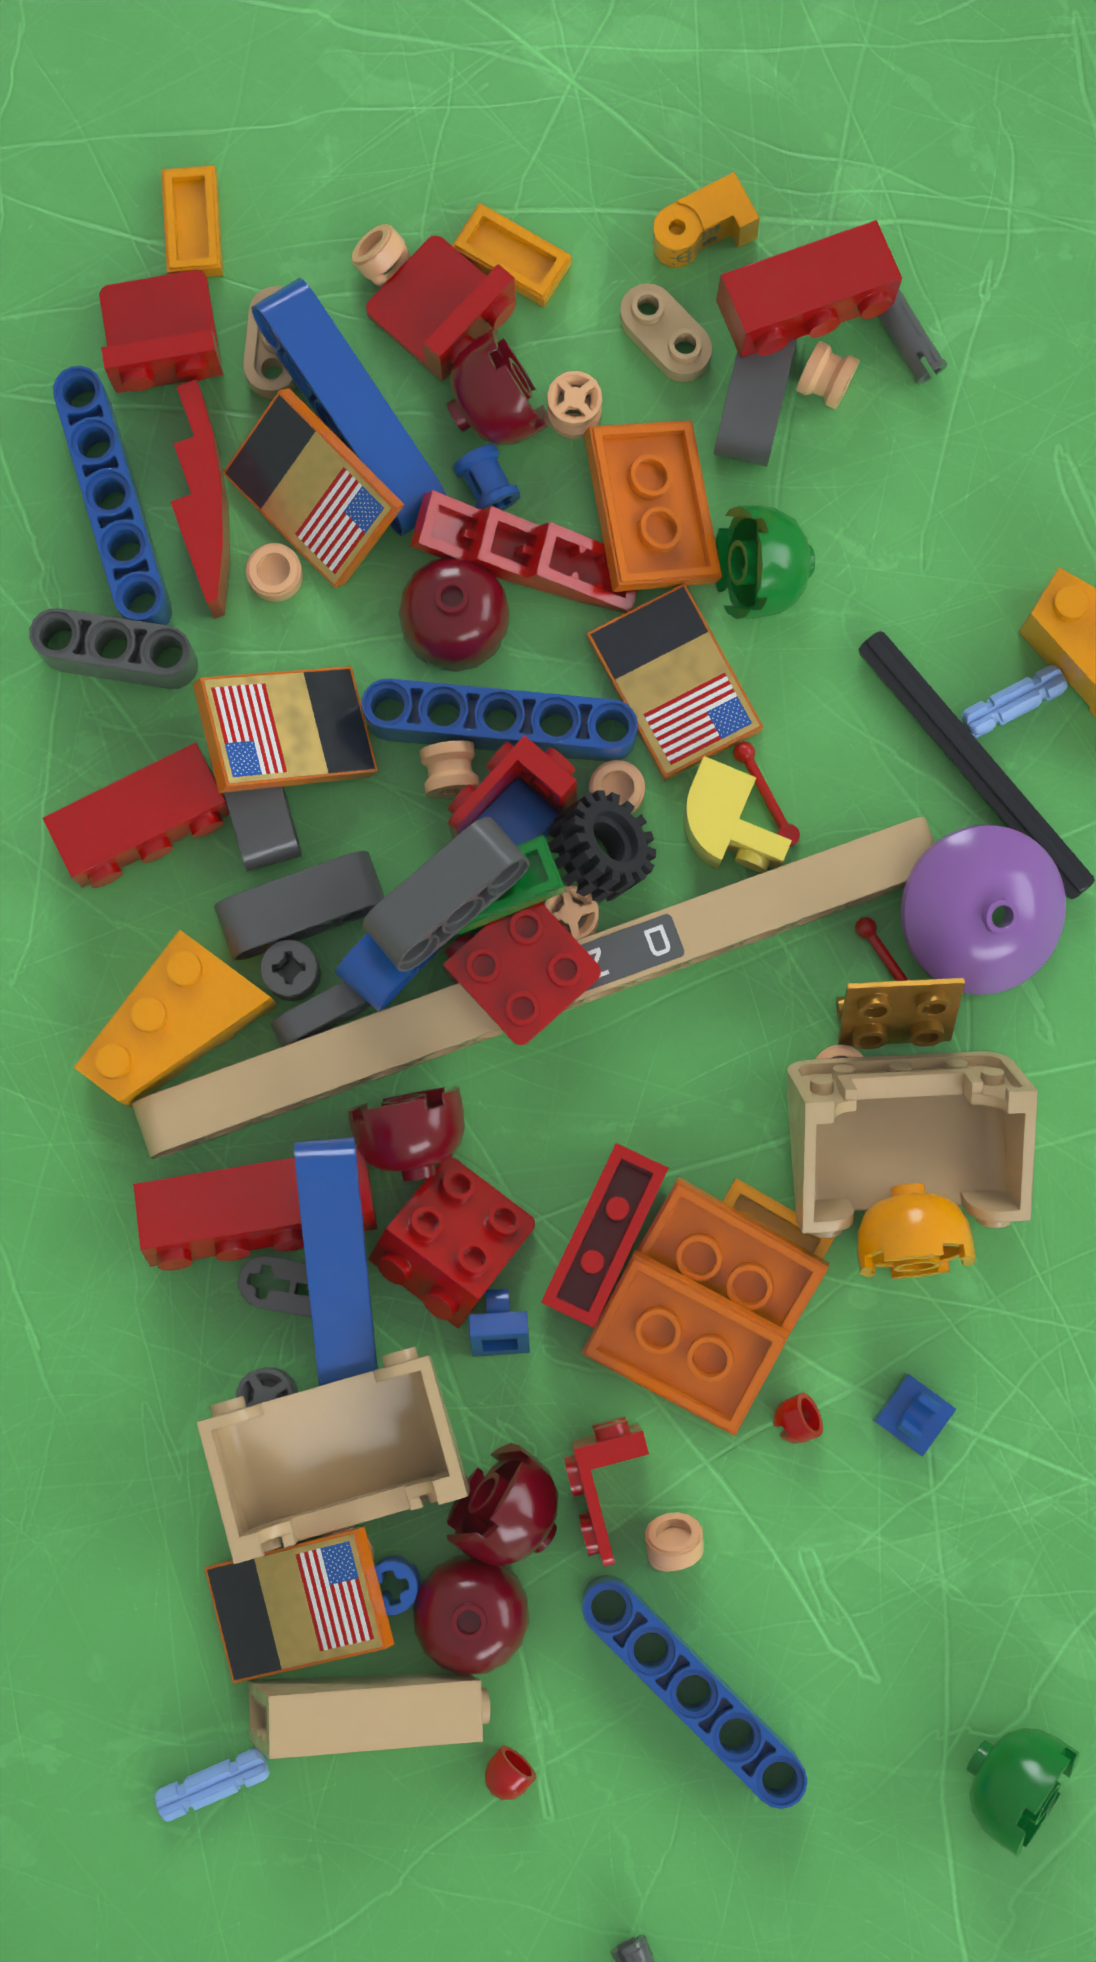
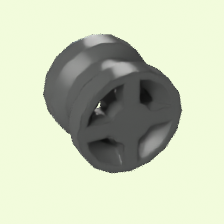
M284 940L276 942L267 949L261 960L260 971L262 980L272 993L282 1000L292 1002L304 1000L313 994L320 984L321 969L319 962L309 947L299 941ZM287 957H288V963L285 964L282 969H276V968H281L282 965L287 962Z
M264 1367L248 1373L240 1381L236 1390V1398L244 1396L246 1406L248 1407L276 1399L277 1395L280 1398L297 1393L298 1389L294 1379L287 1372L276 1367Z

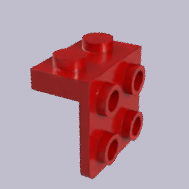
M437 235L431 236L367 302V316L443 382L450 375L451 366L461 351L475 339L493 328L498 329L509 319L516 307L515 278L499 264L486 276L444 238Z
M192 270L109 284L102 287L99 292L107 346L101 347L104 369L116 393L144 391L151 387L189 382L195 379L201 381L205 378L224 375L209 284L206 275L202 271Z
M525 735L515 746L507 742L488 762L486 768L491 773L476 789L471 784L467 785L448 807V811L452 814L448 821V826L452 839H454L468 826L473 824L505 789L518 778L525 781L561 813L577 801V780L572 777L576 770L557 750L550 747L546 752H543Z
M542 902L490 922L476 935L471 931L463 933L444 952L449 957L443 964V970L455 984L459 983L514 1044L520 1046L528 1044L590 988L601 975L598 963Z
M449 1157L437 1166V1174L427 1178L386 1227L368 1260L378 1267L379 1272L384 1278L394 1284L403 1286L420 1299L431 1314L439 1319L449 1321L459 1329L489 1286L535 1228V1220L530 1214L460 1161Z
M626 1417L614 1418L592 1425L594 1435L572 1441L574 1455L564 1457L572 1495L576 1497L585 1494L589 1512L579 1515L588 1556L600 1553L603 1567L614 1565L615 1561L591 1470L649 1455L644 1432L639 1423L629 1426Z

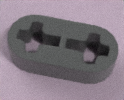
M342 982L274 1019L270 1025L283 1047L328 1031L372 1006L347 983Z
M258 1256L249 1260L242 1267L238 1277V1287L242 1297L249 1304L258 1308L312 1318L309 1296L297 1294L299 1283L308 1284L306 1263L271 1256ZM265 1265L272 1266L273 1277L290 1281L289 1291L269 1290L267 1298L262 1299L258 1297L259 1288L250 1285L252 1274H262Z

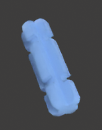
M1049 665L1035 672L1032 680L1026 677L989 696V699L986 700L987 703L979 701L966 708L961 714L962 722L975 738H979L992 731L996 727V723L1002 726L1035 709L1042 703V699L1048 702L1062 695L1068 687L1067 681L1058 666Z
M255 1747L238 1754L234 1762L227 1759L187 1776L181 1785L176 1781L160 1788L154 1795L155 1804L160 1816L164 1821L170 1822L186 1815L190 1807H193L194 1810L200 1809L239 1792L243 1784L248 1788L266 1780L270 1771L265 1755Z

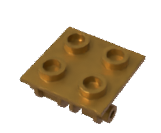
M964 978L847 984L845 996L836 998L837 1018L841 1019L838 1045L856 1046L860 1049H875L884 1044L912 1043L916 1046L927 1047L942 1041H951L965 985Z

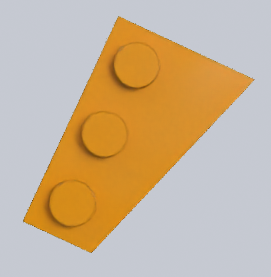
M1059 567L1019 630V634L1048 666L1056 665L1060 668L1066 681L1089 705L1090 709L1088 711L1096 719V588Z
M179 930L73 1068L117 1101L131 1108L132 1103L158 1090L190 1068L189 1065L218 1045L222 1046L235 1037L234 1034L260 1016H265L277 1008L278 1004L253 983L183 931Z

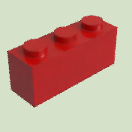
M877 220L721 274L716 302L740 358L758 353L760 356H767L778 352L789 341L806 335H810L813 338L827 335L834 331L842 322L859 316L862 319H872L880 316L895 303L902 276Z
M195 742L42 819L71 878L82 888L89 884L92 888H99L117 880L123 874L121 868L139 859L143 863H149L169 854L173 850L171 843L190 834L194 838H199L216 831L224 824L222 818L230 815L226 798L223 793L218 792L215 776L205 756Z
M618 1143L615 1144L543 1296L542 1304L592 1328L595 1327L669 1169L668 1167Z

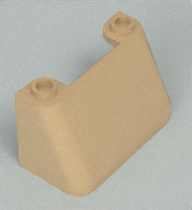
M988 1051L814 1059L792 1063L787 1067V1100L796 1222L802 1234L809 1233L821 1238L836 1237L842 1233V1230L849 1228L854 1223V1211L869 1210L874 1203L891 1197L890 1188L908 1183L924 1184L926 1193L943 1195L956 1205H962L970 1216L975 1217L976 1221L985 1227L1002 1228L1010 1225L1012 1221L1031 1220L1038 1090L1011 1058L1000 1053Z
M415 1346L381 1356L384 1368L248 1407L246 1406L244 1396L209 1406L212 1417L196 1423L234 1564L264 1556V1552L281 1547L282 1542L285 1548L295 1545L298 1541L404 1510L411 1509L412 1511L424 1506L427 1500L430 1503L438 1502V1505L468 1497L470 1485L430 1355L418 1357Z

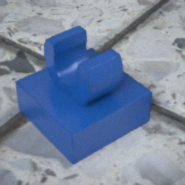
M509 1289L487 1290V1314L469 1315L472 1356L530 1353L527 1311L510 1312Z
M905 1374L873 1421L917 1454L924 1456L956 1411V1408L910 1374Z

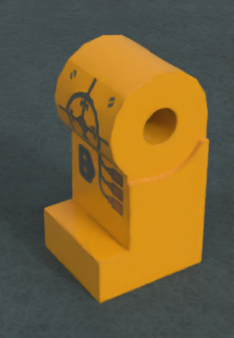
M735 172L677 200V202L665 207L658 213L653 226V250L661 263L674 268L687 266L695 260L700 250L729 236H732L738 248L757 239L760 218Z

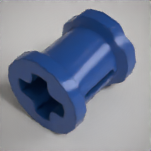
M495 444L484 445L470 451L461 457L453 465L452 469L458 478H464L477 503L475 505L476 508L483 510L493 506L504 511L516 503L521 496L517 485H510L497 460L500 453Z
M400 1555L385 1557L375 1566L379 1584L386 1578L387 1570H393L397 1579L406 1578L409 1583L402 1589L400 1599H393L390 1591H381L387 1615H398L408 1610L414 1603L421 1585V1577L416 1565L407 1561L404 1557Z

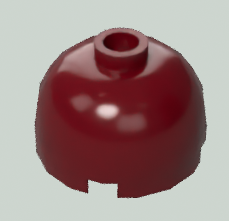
M493 328L459 353L451 366L449 384L454 399L447 402V408L462 432L472 428L484 441L496 445H511L528 439L549 426L550 422L544 405L534 410L528 400L533 397L531 391L536 390L530 377L504 338L500 341L497 340V330Z
M452 557L431 560L414 572L403 589L398 613L404 640L416 657L425 663L428 661L435 666L444 667V670L454 672L478 667L494 656L506 635L510 618L505 590L491 570L470 560Z
M454 1086L446 1092L445 1088L442 1087L384 1098L381 1107L368 1109V1105L365 1103L352 1107L347 1111L357 1149L368 1164L381 1171H401L403 1182L420 1180L436 1175L435 1164L452 1157L461 1144L465 1129L464 1108L459 1086Z
M513 1443L504 1445L490 1454L499 1462L492 1466L485 1477L483 1471L478 1467L469 1476L470 1492L468 1497L454 1501L447 1519V1524L455 1529V1534L446 1535L447 1540L465 1554L489 1565L506 1566L526 1559L533 1552L540 1553L549 1546L557 1531V1525L554 1522L558 1512V1490L549 1470L535 1456L520 1445Z
M457 1555L437 1565L420 1585L413 1605L414 1632L424 1653L441 1668L460 1675L487 1674L506 1664L522 1646L529 1624L528 1597L517 1575L509 1568L489 1565L469 1555Z

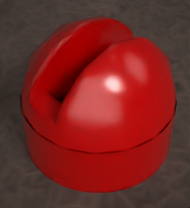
M799 1393L777 1406L774 1412L773 1425L774 1427L783 1426L784 1430L780 1433L782 1440L798 1444L805 1443L822 1435L823 1422L817 1405L808 1394Z
M505 1745L497 1750L486 1765V1787L491 1795L500 1800H513L527 1791L537 1778L534 1769L528 1761L517 1751Z

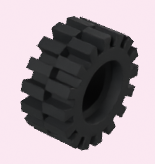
M597 790L592 794L591 792L586 794L553 819L555 823L549 827L548 835L554 838L548 842L550 851L559 855L554 860L557 869L564 867L568 873L562 878L568 886L577 882L579 885L576 893L582 897L591 893L592 901L601 902L605 898L607 902L614 900L647 878L646 875L651 873L655 866L650 861L656 858V849L647 846L654 841L652 831L643 832L641 828L642 825L647 823L642 814L635 818L631 814L635 807L627 800L622 805H619L620 795L611 792L606 796L604 790ZM595 836L603 843L609 856L600 848Z

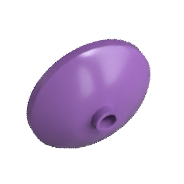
M973 825L961 828L935 842L925 851L913 867L907 879L901 902L903 935L916 963L933 979L964 978L963 993L975 995L995 994L1009 990L1025 982L1040 970L1059 942L1066 914V896L1063 881L1050 855L1029 836L997 825ZM1002 905L1005 909V917L1001 923L994 925L992 921L993 911Z

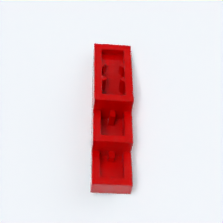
M195 379L176 386L194 436L173 443L191 494L170 501L206 603L214 619L225 616L230 569L229 505L219 446L205 398L198 380Z
M434 490L423 494L410 547L439 558L452 557L470 560L473 563L490 569L497 578L570 600L621 613L633 610L637 590L612 591L603 543L552 522L537 525L493 506L481 510Z

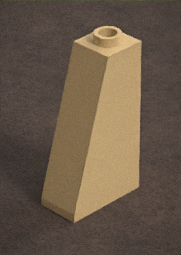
M432 1673L248 1680L249 1741L269 1759L483 1742L482 1724H488L490 1720L491 1710L488 1691L485 1687L481 1688V1680L472 1675Z

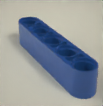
M298 278L251 307L253 317L261 333L317 417L404 503L403 508L390 524L397 534L404 536L415 529L423 494L431 490L446 495V492L313 290L303 279Z
M83 366L69 367L63 370L56 378L53 385V395L114 604L123 619L168 625L172 615L170 598L112 403L99 376L93 370ZM86 392L95 394L93 400L84 407L71 406L72 401L77 395ZM101 442L110 444L108 451L99 458L86 457L87 451L92 445ZM119 492L125 494L124 501L119 507L110 510L100 508L103 499L111 493ZM129 543L141 546L135 558L129 561L115 559L117 551L122 546ZM143 594L156 596L155 603L150 610L144 613L130 611L131 604L136 597Z
M390 678L380 679L372 683L366 689L362 698V709L370 731L380 739L393 742L432 745L447 741H470L474 743L475 749L498 751L507 742L515 746L525 735L543 752L552 747L565 758L608 762L621 760L628 756L634 748L638 728L637 717L633 709L625 702L615 699ZM393 699L399 701L404 706L400 716L391 721L381 720L374 715L376 707L385 700ZM440 705L454 706L460 712L459 717L449 726L436 725L429 719L431 712ZM495 710L509 711L516 719L512 727L505 731L490 729L485 724V720ZM551 715H560L569 720L571 729L562 736L553 737L547 735L540 726L545 718ZM615 720L624 725L627 734L617 742H609L603 740L598 735L596 728L604 721Z
M518 778L505 789L477 820L485 817L493 818L517 846L541 835H544L546 839L549 836V827L555 823L553 819L560 812L525 781ZM367 933L340 962L335 974L379 1012L406 987L444 945L418 966L402 972L398 971Z
M354 1137L294 1142L296 1179L319 1386L378 1369Z
M611 1575L599 1576L589 1582L583 1591L581 1601L584 1619L589 1627L761 1801L770 1807L779 1809L792 1807L799 1802L806 1792L807 1776L795 1752L626 1582L619 1577ZM608 1589L617 1591L625 1600L622 1613L615 1619L610 1620L601 1619L596 1616L591 1608L592 1600L596 1594ZM649 1632L658 1633L667 1642L666 1651L663 1656L652 1662L641 1660L633 1651L638 1637ZM691 1675L701 1676L709 1684L708 1693L705 1698L695 1704L684 1703L676 1695L677 1686L680 1681ZM734 1718L744 1719L751 1726L750 1736L747 1741L734 1747L721 1742L719 1733L723 1724ZM778 1761L791 1765L793 1767V1776L785 1787L772 1789L763 1784V1772L767 1766Z

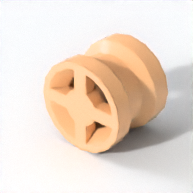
M819 341L805 366L796 391L805 396L814 393L823 398L826 406L836 410L850 385L860 360L851 355L840 357L832 352L830 345Z
M569 371L556 377L551 383L547 394V413L550 425L562 437L569 439L584 438L583 434L589 426L599 425L602 415L601 388L593 377L580 371ZM568 410H573V411L578 410V411L581 413V415H579L578 413H576V414H573V413H568V414H566V412H567Z
M440 742L419 750L421 764L428 770V779L424 782L426 797L437 799L453 798L469 784L475 789L480 785L479 776L472 771L471 762L476 756L473 742Z
M565 886L567 892L547 899L544 905L558 921H562L560 923L576 940L595 934L599 920L597 902L592 901L591 893L585 897L577 894L578 886Z

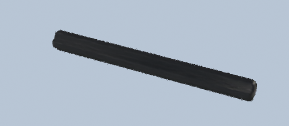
M879 631L865 640L858 649L859 655L1006 827L1029 836L1046 850L1061 875L1065 896L1073 900L1091 887L1095 879L1090 871L886 633Z

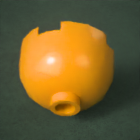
M921 1183L901 1184L890 1188L891 1197L880 1200L871 1206L864 1214L857 1232L859 1274L865 1277L875 1276V1267H891L892 1279L948 1273L950 1272L948 1261L957 1258L961 1259V1264L964 1266H971L976 1261L974 1240L969 1221L960 1207L943 1195L926 1193L925 1185Z

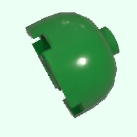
M756 505L737 506L729 509L725 516H732L733 519L729 528H719L715 542L722 578L716 582L717 591L724 592L728 588L729 598L733 604L724 606L726 612L735 619H757L784 612L792 607L800 598L806 588L808 579L814 572L815 553L813 548L808 544L807 537L797 521L776 508Z
M1021 1728L1009 1731L995 1745L984 1740L975 1751L966 1769L975 1776L969 1795L972 1812L980 1827L995 1842L1015 1856H1018L1022 1845L1027 1847L1061 1794L1058 1792L1061 1786L1058 1779L1062 1773L1070 1778L1078 1761L1079 1752L1059 1738L1038 1729Z

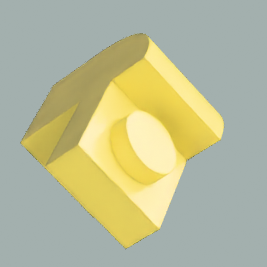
M704 756L691 785L684 810L685 834L694 852L706 864L717 870L720 867L726 850L737 854L735 857L737 863L757 872L764 873L768 867L771 869L781 867L792 840L740 819L756 777Z

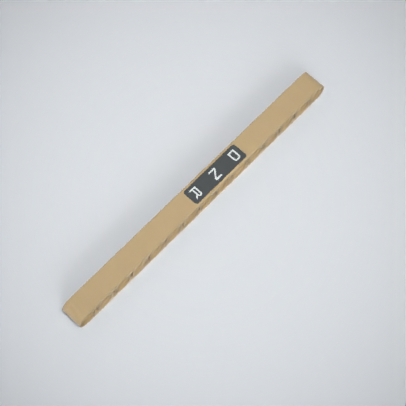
M925 817L902 822L577 940L598 963L601 975L590 988L564 1011L905 888L913 867L925 851L935 843ZM458 983L148 1095L132 1103V1107L150 1159L160 1158L504 1034V1032Z

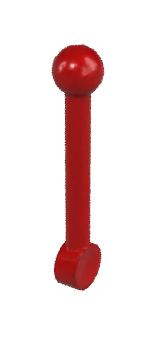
M745 741L739 742L733 750L734 758L738 762L744 763L749 774L756 777L754 784L779 829L777 834L792 840L789 847H793L800 839L799 829L793 824H788L754 760L755 749L753 745Z
M870 917L860 918L855 924L856 934L868 940L895 981H909L877 935L876 922Z

